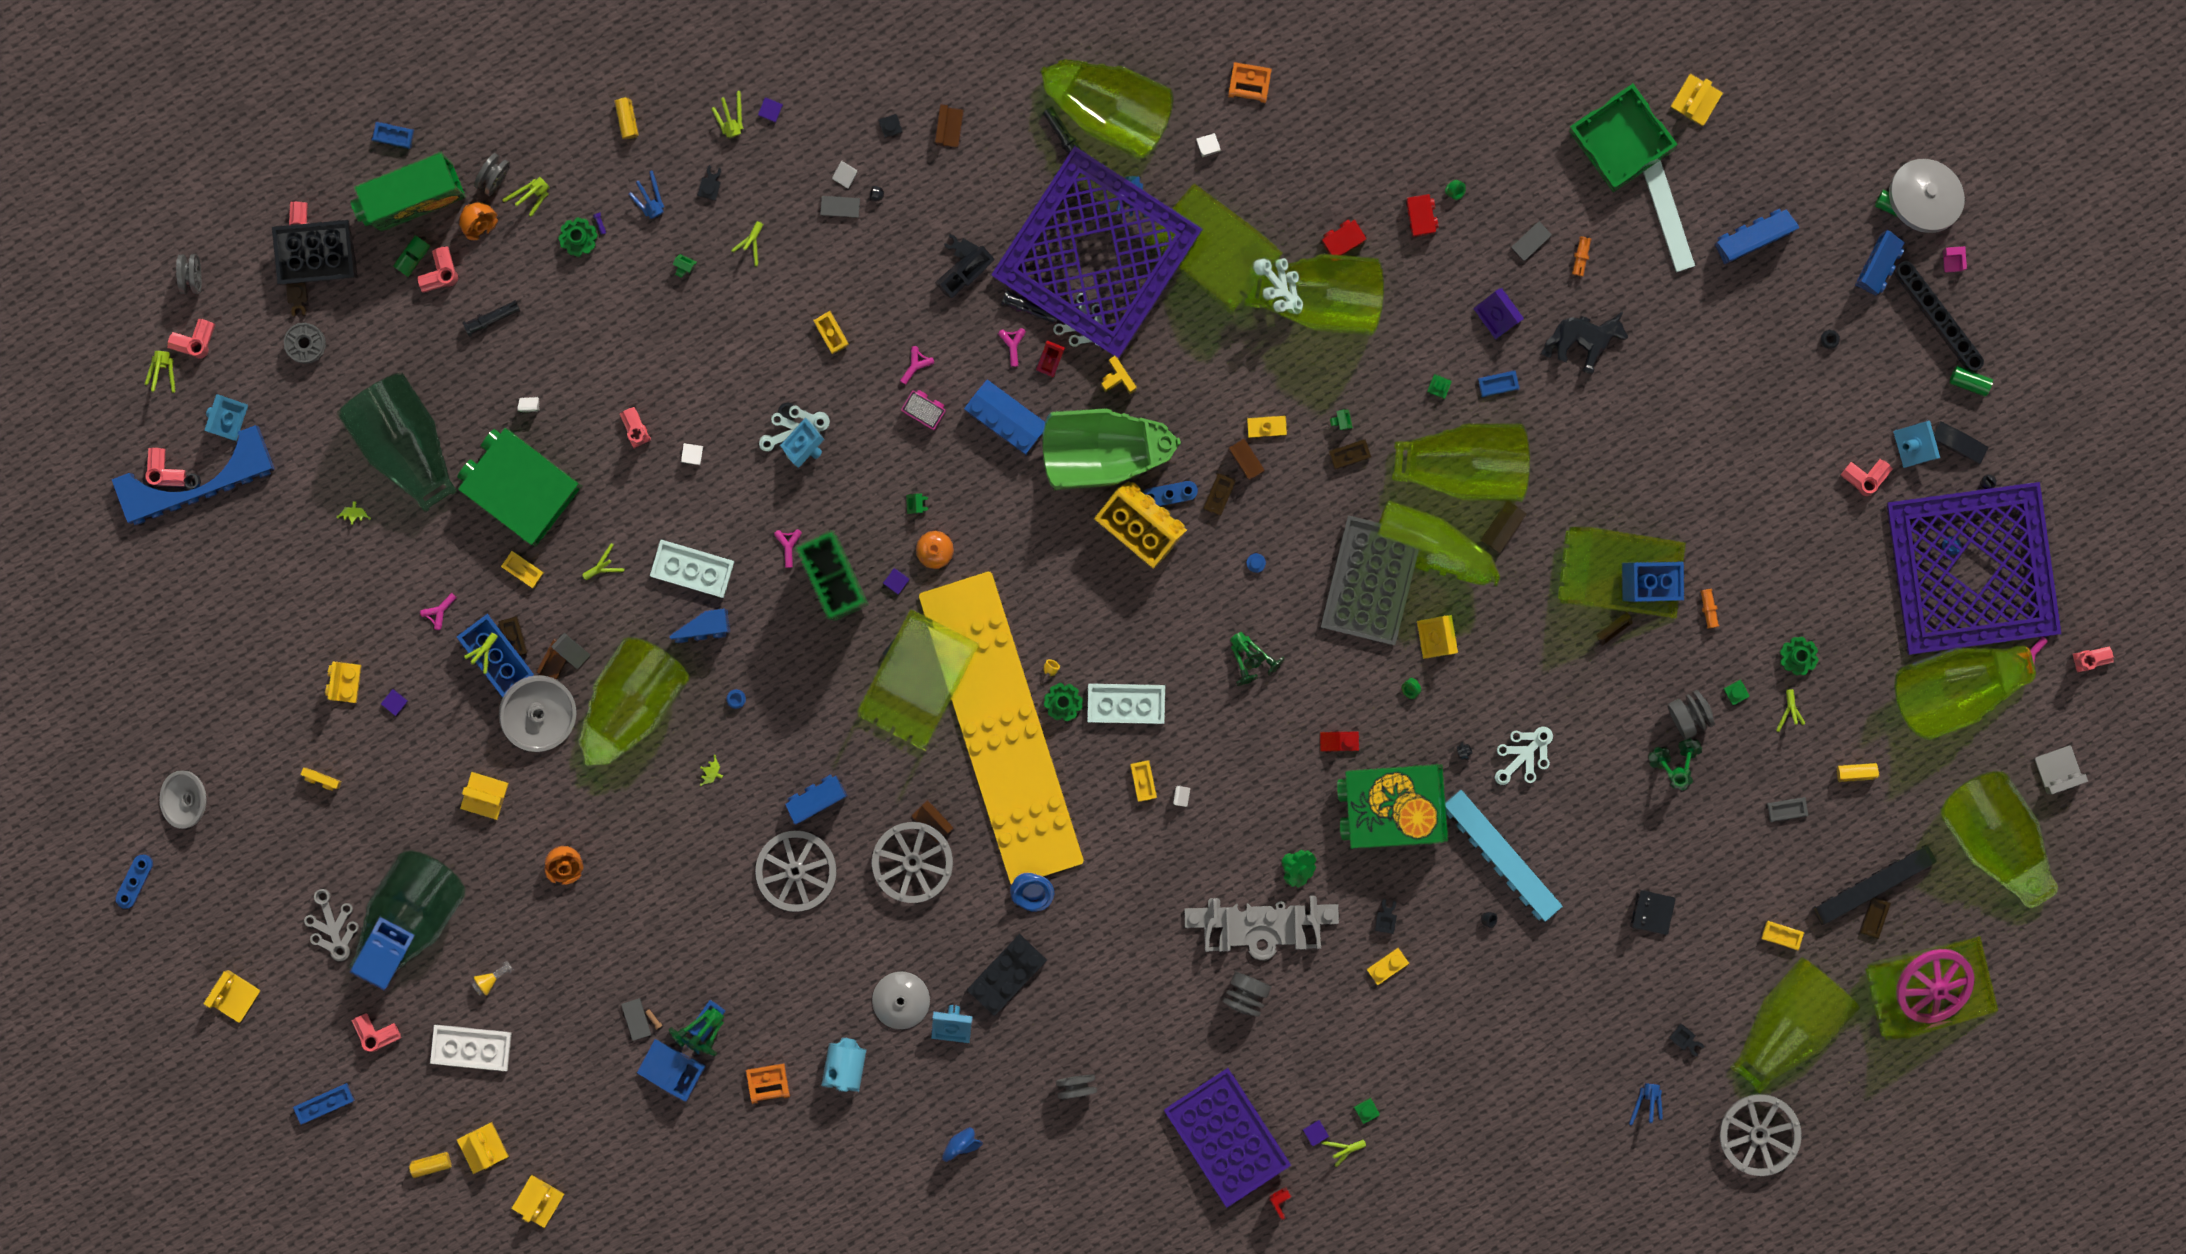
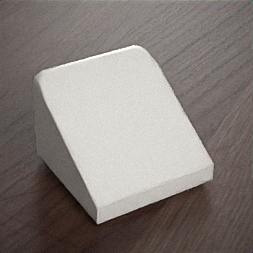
M1215 133L1196 139L1202 157L1221 151Z
M841 161L832 179L849 188L858 171Z
M520 398L518 410L520 412H538L539 398Z
M684 444L681 463L700 465L703 446Z
M1177 786L1173 804L1186 807L1188 805L1190 788Z

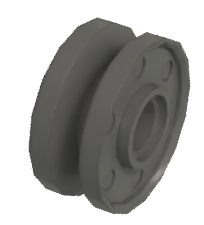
M493 153L487 159L474 182V187L477 189H481L487 184L484 193L488 196H491L497 190L510 167V162L506 159L498 165L500 156L496 153Z
M179 254L177 257V285L182 295L188 293L189 286L193 294L201 292V264L198 254H191L189 263L184 254Z
M298 323L286 332L284 349L294 361L310 364L319 360L324 354L326 339L322 331L316 326L309 323ZM306 338L309 339V346L301 348V341Z
M1095 1074L1056 1080V1086L1065 1087L1064 1091L1057 1093L1058 1098L1080 1097L1097 1093V1087L1088 1086L1089 1082L1095 1080Z

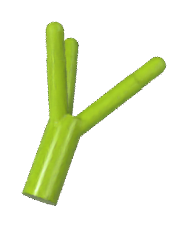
M756 221L750 235L731 250L735 252L743 245H745L743 250H747L753 241L754 265L756 267L758 266L756 239L763 227V224Z
M612 543L603 554L597 566L582 574L585 580L600 572H624L623 568H604L611 563V560L604 561L614 546Z
M494 633L489 635L481 647L464 656L465 659H468L476 654L471 660V664H474L484 653V674H487L489 649L498 637Z
M1793 689L1786 690L1788 706L1776 729L1777 732H1780L1790 710L1794 724H1798V718L1801 724L1805 725V721L1795 706Z
M1364 1140L1350 1145L1321 1141L1323 1145L1344 1148V1150L1333 1155L1334 1159L1342 1156L1335 1163V1167H1338L1351 1152L1366 1147Z

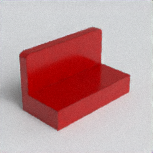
M1287 1187L1269 1196L1282 1220L1285 1216L1278 1204L1291 1198Z

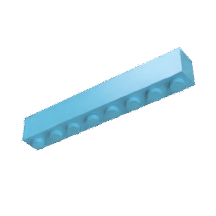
M1459 790L1445 802L1446 815L1450 819L1452 817L1455 818L1458 822L1456 824L1457 828L1462 833L1465 831L1468 833L1470 843L1475 848L1478 846L1483 851L1481 855L1484 859L1495 864L1496 867L1493 869L1500 877L1504 875L1508 879L1506 884L1513 892L1517 890L1521 894L1519 899L1526 906L1529 904L1534 909L1532 914L1538 920L1541 918L1543 921L1548 920L1563 907L1462 790Z

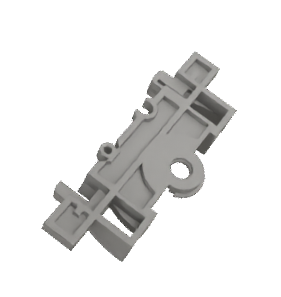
M1309 896L1310 915H1305V906L1291 905L1285 909L1283 901L1276 903V909L1272 906L1251 907L1247 903L1246 910L1241 912L1237 908L1238 904H1235L1233 907H1220V900L1218 898H1210L1208 900V908H1184L1185 928L1204 927L1205 952L1230 951V946L1249 945V953L1257 960H1267L1276 953V944H1295L1296 950L1306 948L1321 949L1320 924H1339L1338 904L1317 905L1316 896ZM1301 925H1313L1316 944L1306 945V938ZM1212 927H1223L1219 947H1209ZM1260 939H1265L1268 942L1267 949L1259 950L1257 942Z

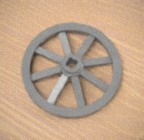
M906 822L889 829L878 840L872 856V869L878 885L890 897L906 903L923 902L936 896L946 886L953 868L952 852L947 840L935 828L920 822ZM919 829L913 853L910 852L900 831ZM926 831L934 836L940 845L919 855ZM892 835H895L906 855L905 857L882 850V847ZM944 850L946 857L945 869L922 862V860ZM883 856L903 862V864L881 875L879 857ZM910 859L916 860L915 866L909 864ZM920 868L943 875L941 881L934 889L930 890ZM906 869V876L901 891L898 893L891 889L884 880ZM913 872H915L925 894L918 896L906 895Z
M805 831L784 832L772 838L762 848L756 862L757 884L764 897L776 907L787 911H805L819 905L830 894L836 880L835 858L827 844L819 837ZM789 838H804L808 840L798 861H795ZM782 840L790 864L768 854L771 848ZM813 843L818 845L827 857L803 865ZM767 859L786 869V871L763 878L764 860ZM829 864V879L827 883L805 873L807 870ZM798 868L799 874L794 875L792 869ZM788 877L789 879L779 899H777L770 893L766 884ZM802 878L824 888L822 893L810 902L802 883ZM794 881H796L803 904L797 905L784 902Z
M1756 1094L1738 1100L1727 1110L1721 1122L1719 1137L1722 1150L1732 1165L1750 1175L1767 1176L1783 1170L1794 1160L1801 1144V1127L1796 1114L1786 1103L1770 1095ZM1753 1102L1772 1103L1773 1105L1760 1125ZM1745 1105H1748L1753 1127L1733 1118L1734 1114ZM1780 1107L1787 1114L1791 1122L1767 1129L1775 1112ZM1729 1123L1749 1132V1135L1728 1142L1727 1131ZM1793 1128L1794 1136L1791 1148L1770 1137V1134ZM1761 1131L1763 1137L1757 1138L1756 1133ZM1752 1140L1748 1152L1741 1163L1732 1154L1730 1148ZM1767 1142L1788 1153L1781 1162L1774 1166L1766 1146ZM1758 1144L1760 1145L1767 1168L1748 1167Z

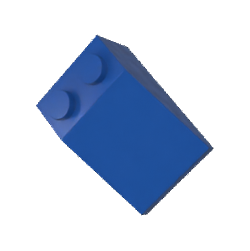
M1684 562L1622 563L1623 601L1684 600Z

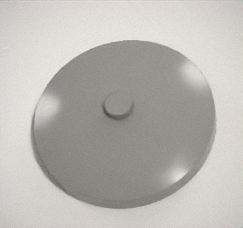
M1916 159L1904 164L1893 176L1889 187L1890 203L1896 215L1907 226L1920 232L1935 233L1949 228L1960 217L1964 208L1965 197L1960 180L1947 166L1934 160Z
M537 675L519 680L507 690L499 707V721L504 734L514 745L526 751L541 752L558 746L569 736L576 720V705L573 696L561 682L548 676Z

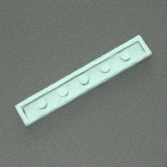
M1659 161L1643 173L1675 270L1679 272L1694 267L1695 264L1661 161Z

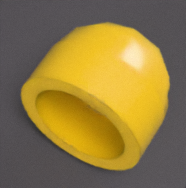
M1051 659L1046 660L1043 667L1044 673H1049V676H1054L1060 669V665Z

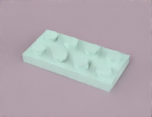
M660 540L650 577L724 598L735 561Z
M1088 684V722L1164 724L1165 685Z

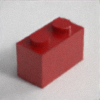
M1430 194L1408 197L1406 204L1412 237L1435 234L1439 225L1437 217L1433 216V210H1435L1434 198L1431 199Z
M1348 219L1339 225L1341 228L1334 232L1332 229L1323 235L1324 239L1321 242L1333 261L1367 240L1355 220L1350 222Z

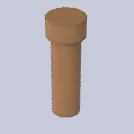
M650 1009L645 1012L656 1030L663 1026Z

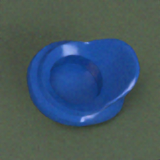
M1022 873L1014 879L1010 887V894L1015 904L1025 910L1037 912L1046 909L1051 904L1054 898V888L1049 880L1040 875Z
M966 1128L951 1138L945 1148L942 1160L947 1162L958 1154L975 1151L983 1145V1142L974 1138L975 1131L973 1128Z

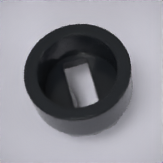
M872 186L870 201H881L884 198V190L881 187Z
M194 473L187 474L184 478V484L187 488L196 489L201 484V478Z
M1990 474L1983 476L1981 479V486L1984 489L1994 488L1997 484L1996 478ZM1987 477H1988L1989 480L1993 483L1992 486H1991L1990 483L1986 480Z
M1486 912L1481 915V923L1484 926L1493 928L1496 925L1498 919L1496 913Z

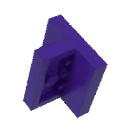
M1502 288L1496 290L1473 308L1495 339L1524 319Z

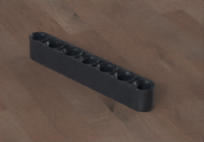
M1907 261L1898 264L1894 270L1896 278L1963 367L1972 372L1981 369L1984 365L1983 357L1913 264ZM1901 266L1908 269L1907 276L1900 273ZM1912 282L1919 283V291L1912 289ZM1924 297L1931 299V306L1924 305ZM1936 312H1940L1943 315L1941 322L1935 319ZM1948 327L1954 330L1955 334L1953 337L1947 335L1946 330ZM1959 343H1964V344H1965V346H1966V351H1965V352H1960V351H1959V349H1958V344H1959ZM1971 358L1977 360L1978 365L1976 368L1970 366L1969 361Z
M1926 844L1920 850L1907 854L1902 860L1898 859L1889 864V867L1880 869L1871 874V877L1862 879L1855 883V886L1846 888L1839 892L1837 896L1828 898L1821 902V905L1814 906L1812 909L1820 924H1827L1933 865L1937 860L1928 844Z

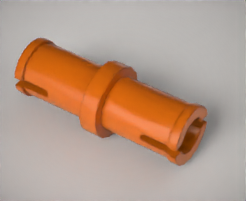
M1580 236L1577 253H1574L1576 258L1572 274L1584 276L1586 261L1589 260L1588 252L1592 239Z
M1712 589L1700 591L1704 607L1702 612L1705 613L1707 629L1719 627L1716 614L1717 605L1714 603Z

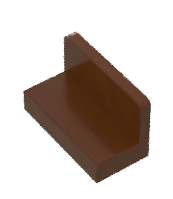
M940 104L935 139L936 145L959 146L963 118L962 109L948 108V105Z
M1245 439L1228 448L1248 481L1265 471Z
M553 639L536 673L557 680L567 660L551 647L557 641V639Z
M928 800L912 814L916 822L935 828L944 837L954 828ZM929 834L936 843L939 842L934 836Z

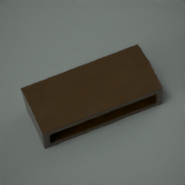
M1507 500L1481 538V542L1497 553H1500L1527 513Z

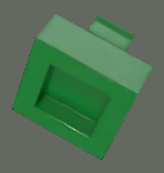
M679 254L673 262V265L678 267L675 275L682 278L685 276L686 271L690 273L694 270L697 262Z
M1434 374L1427 392L1445 399L1452 381Z
M1349 409L1336 411L1337 417L1330 419L1331 426L1339 425L1340 430L1353 428Z
M922 494L906 495L907 514L923 513V511L928 510V507H923V500H928V497L922 496Z

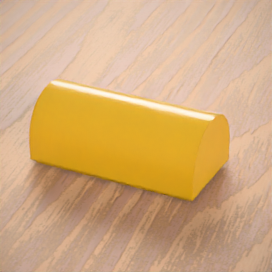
M626 97L615 100L622 139L638 137L632 101Z
M831 311L813 320L831 354L837 353L849 346Z
M1877 763L1837 766L1839 782L1874 780L1879 777Z
M447 1152L412 1161L409 1165L413 1178L452 1167L449 1153Z

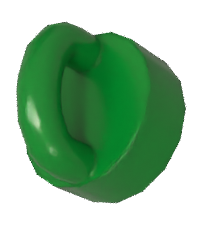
M1460 180L1451 181L1445 188V193L1454 200L1462 198L1466 191L1465 183Z
M1409 678L1402 684V692L1407 698L1414 699L1421 693V686L1414 678Z

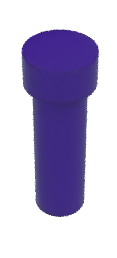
M594 214L593 217L596 220L600 234H605L606 231L601 220V214Z

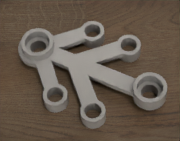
M319 889L314 894V900L316 903L321 904L327 925L316 920V917L313 915L306 916L304 923L306 926H312L330 935L333 943L322 939V936L318 933L311 935L310 942L313 945H320L329 950L334 960L344 961L350 954L348 944L353 934L359 929L357 922H349L347 924V932L343 939H340L339 932L347 916L353 912V906L350 903L343 904L341 906V913L335 922L329 905L331 895L328 890ZM321 893L326 894L325 900L320 899L319 896ZM346 905L350 907L348 913L344 911V906ZM309 917H312L314 920L311 925L307 923ZM350 924L356 925V929L354 931L350 930ZM315 935L320 938L318 943L313 941ZM338 948H342L344 950V953L342 955H339L337 953Z

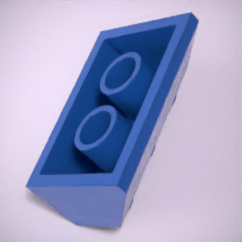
M1889 230L1883 232L1855 285L1873 295H1877L1879 292L1882 293L1887 285L1885 282L1887 276H1891L1896 266L1893 264L1896 258L1900 259L1904 252V248H1902L1904 242Z
M830 774L821 779L822 784L818 786L812 784L805 788L806 793L800 796L796 793L787 798L789 802L785 805L795 824L804 821L848 796L837 776L832 777Z

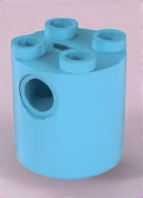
M841 1038L838 1044L829 1043L822 1086L831 1088L834 1086L837 1087V1090L859 1092L866 1049L860 1048L856 1043L857 1040Z

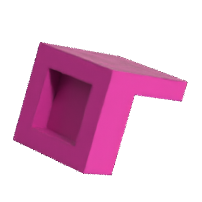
M1965 247L1943 249L1945 272L1967 270Z

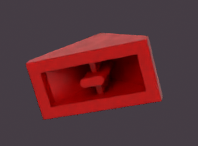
M1047 341L1036 370L1054 377L1065 348Z

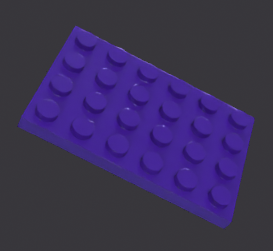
M1229 1068L1164 1109L1226 1207L1232 1205L1291 1166Z

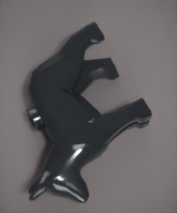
M1623 311L1600 326L1590 323L1591 319L1584 316L1579 318L1570 317L1562 320L1553 335L1546 341L1541 355L1551 358L1553 349L1557 348V360L1567 363V350L1576 341L1588 351L1583 372L1592 375L1595 370L1594 363L1600 353L1604 352L1613 337L1621 340L1628 338L1620 321Z

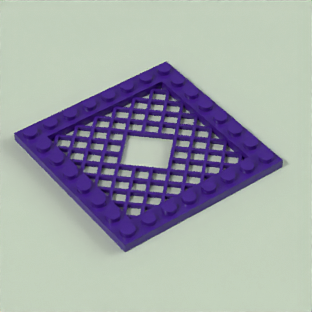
M1074 146L991 275L1119 359L1203 229ZM1081 173L1086 176V177L1078 178ZM1090 179L1102 187L1092 189ZM1087 180L1089 190L1079 192L1077 182ZM1074 185L1076 193L1068 194ZM1103 190L1105 200L1095 202L1093 192ZM1106 190L1117 196V198L1108 199ZM1090 193L1092 203L1082 205L1080 195ZM1077 196L1079 206L1068 208L1067 198ZM1064 200L1065 209L1057 211ZM1119 200L1121 211L1111 213L1109 202ZM1122 200L1134 208L1124 210ZM1106 203L1108 214L1097 215L1096 205ZM1093 206L1094 217L1084 219L1082 208ZM1079 209L1081 219L1071 221L1069 211ZM1135 211L1137 221L1127 223L1125 213ZM1138 211L1142 212L1149 218L1140 220ZM1066 212L1068 222L1058 224L1056 214ZM1122 214L1124 224L1113 226L1112 216ZM1053 217L1055 225L1046 227ZM1109 217L1111 227L1100 229L1098 219ZM1095 220L1097 230L1087 232L1085 222ZM1151 221L1153 231L1143 233L1141 223ZM1154 221L1166 229L1156 231ZM1082 222L1084 233L1074 235L1072 224ZM1138 224L1140 234L1129 236L1127 226ZM1069 225L1071 236L1061 237L1059 227ZM1125 227L1126 237L1116 239L1114 229ZM1056 228L1058 238L1047 240L1046 230ZM1111 230L1119 267L1082 275L1075 238ZM1170 231L1175 234L1173 240L1171 239ZM1167 232L1169 242L1159 244L1157 234ZM1043 233L1044 241L1036 243ZM1154 234L1156 245L1145 247L1144 236ZM1141 238L1142 248L1132 250L1130 239ZM1072 239L1074 249L1063 251L1062 240ZM1127 240L1129 251L1119 253L1117 242ZM1059 242L1060 252L1050 254L1048 244ZM1045 244L1047 255L1037 257L1035 246ZM1169 245L1161 257L1159 247ZM1157 248L1158 258L1148 260L1146 250ZM1033 250L1034 257L1026 259L1030 251ZM1143 251L1145 261L1135 263L1133 253ZM1074 252L1076 262L1066 264L1064 254ZM1130 254L1132 264L1122 266L1120 256ZM1061 255L1063 265L1053 267L1051 257ZM1048 258L1050 268L1040 270L1038 260ZM1035 260L1037 271L1027 273L1025 262ZM1158 261L1157 265L1151 272L1149 263ZM1146 264L1148 274L1138 276L1136 266ZM1021 265H1022V268H1023V273H1022L1021 271H1019V268L1021 267ZM1077 265L1079 275L1069 277L1067 267ZM1133 267L1135 277L1124 279L1122 269ZM1064 268L1066 278L1056 280L1054 270ZM1120 270L1121 280L1111 282L1109 272ZM1051 271L1053 281L1042 283L1041 273ZM1106 273L1108 283L1098 285L1096 275ZM1038 274L1039 283L1028 276ZM1093 276L1095 286L1085 288L1083 277ZM1080 278L1082 289L1072 291L1070 280ZM1147 278L1144 285L1140 289L1138 279ZM1135 280L1137 291L1127 292L1125 282ZM1067 281L1068 292L1058 294L1056 283ZM1122 283L1124 293L1114 295L1112 285ZM1053 284L1055 294L1044 286ZM1109 286L1111 296L1101 298L1099 288ZM1096 289L1098 299L1087 301L1086 291ZM1083 292L1084 302L1074 304L1072 294ZM1137 294L1130 305L1128 295ZM1069 295L1071 304L1060 298V296ZM1125 296L1127 307L1117 309L1115 298ZM1112 299L1114 309L1103 312L1101 301ZM1098 302L1100 312L1090 314L1088 304ZM1085 305L1087 315L1076 307ZM1127 310L1119 321L1117 312ZM1115 313L1116 323L1106 325L1104 315ZM1101 315L1103 325L1091 317ZM1116 326L1113 332L1108 329L1109 327Z
M2040 482L1887 503L1908 655L2061 634ZM2017 504H2022L2023 509L2017 506ZM2010 506L2006 513L1998 507ZM1992 508L1987 516L1979 511L1980 509ZM2013 508L2022 513L2017 521L2008 516ZM1994 510L2003 515L1998 524L1989 518ZM1973 511L1968 518L1959 512ZM1954 513L1949 521L1941 516ZM1975 513L1984 518L1979 526L1970 521ZM1956 515L1965 521L1960 529L1951 524ZM1935 516L1930 523L1922 519V517ZM2023 517L2025 528L2019 524ZM1916 518L1912 525H1910V519ZM1937 518L1946 523L1941 531L1932 526ZM2005 518L2014 524L2009 532L2000 527ZM1919 520L1927 526L1922 534L1913 529ZM1986 521L1995 526L1989 535L1981 529ZM1967 523L1976 529L1971 537L1962 532ZM1948 526L1957 531L1951 540L1943 534ZM2016 526L2025 532L2019 540L2011 535ZM1929 529L1938 534L1933 542L1924 537ZM1997 529L2005 534L2000 543L1992 538ZM1978 531L1987 537L1982 545L1973 540ZM1912 532L1919 537L1917 541L1914 543V545L1912 540ZM1959 534L1968 540L1962 548L1954 543ZM2026 536L2028 547L2021 543ZM1940 537L1949 542L1943 551L1935 545ZM2008 537L2016 542L2011 551L2003 546ZM1921 539L1930 545L1925 553L1916 548ZM1989 539L1997 545L1992 554L1983 548ZM1970 542L2000 564L1979 594L1948 572ZM1951 545L1959 550L1954 559L1946 554ZM2019 545L2027 551L2022 559L2014 554ZM1932 547L1941 553L1935 562L1927 556ZM2000 548L2008 553L2003 562L1994 556ZM1914 551H1916L1918 554L1922 556L1917 563L1915 561ZM1943 556L1951 561L1946 570L1937 564ZM2011 556L2019 561L2014 570L2005 564ZM2028 556L2030 557L2031 566L2024 562ZM1924 558L1932 563L1927 572L1919 567ZM2022 564L2030 570L2025 578L2016 573ZM1935 566L1943 572L1938 580L1929 575ZM2002 567L2011 572L2006 581L1997 575ZM1917 570L1924 574L1920 582H1918ZM2031 574L2033 578V585L2027 581ZM1945 575L1954 580L1949 588L1940 583ZM2013 575L2022 581L2017 589L2008 584ZM1927 577L1935 583L1930 591L1921 586ZM1994 578L2003 583L1998 591L1989 586ZM1956 583L1965 588L1959 597L1951 591ZM2024 583L2033 589L2028 597L2019 592ZM1937 586L1946 591L1941 599L1932 594ZM2005 586L2014 592L2008 600L2000 594ZM1920 589L1927 593L1922 602L1920 596ZM1986 589L1995 594L1990 602L1981 597ZM1967 591L1976 597L1970 605L1962 600ZM2034 593L2036 604L2030 600ZM1948 594L1957 599L1951 608L1943 602ZM2016 594L2025 600L2019 608L2011 603ZM1929 596L1938 602L1933 610L1924 605ZM1997 597L2006 602L2000 611L1992 605ZM1978 599L1987 605L1981 613L1973 608ZM1959 602L1967 607L1962 616L1954 611ZM2027 602L2036 608L2030 616L2022 611ZM1940 604L1949 610L1944 618L1935 613ZM2008 605L2016 610L2011 619L2003 614ZM1922 607L1930 613L1925 620ZM1989 607L1998 613L1992 622L1983 616ZM1970 610L1978 615L1973 624L1965 619ZM1951 612L1960 618L1954 627L1945 621ZM2019 613L2023 615L2025 618H2027L2025 620L2014 621V619L2017 617ZM2038 613V618H2033ZM1932 615L1941 621L1935 629L1927 624ZM2000 616L2008 621L1995 623ZM1981 618L1989 623L1988 625L1976 626ZM1962 621L1970 626L1956 629ZM1943 623L1951 629L1938 631ZM1925 627H1927L1932 632L1926 633Z

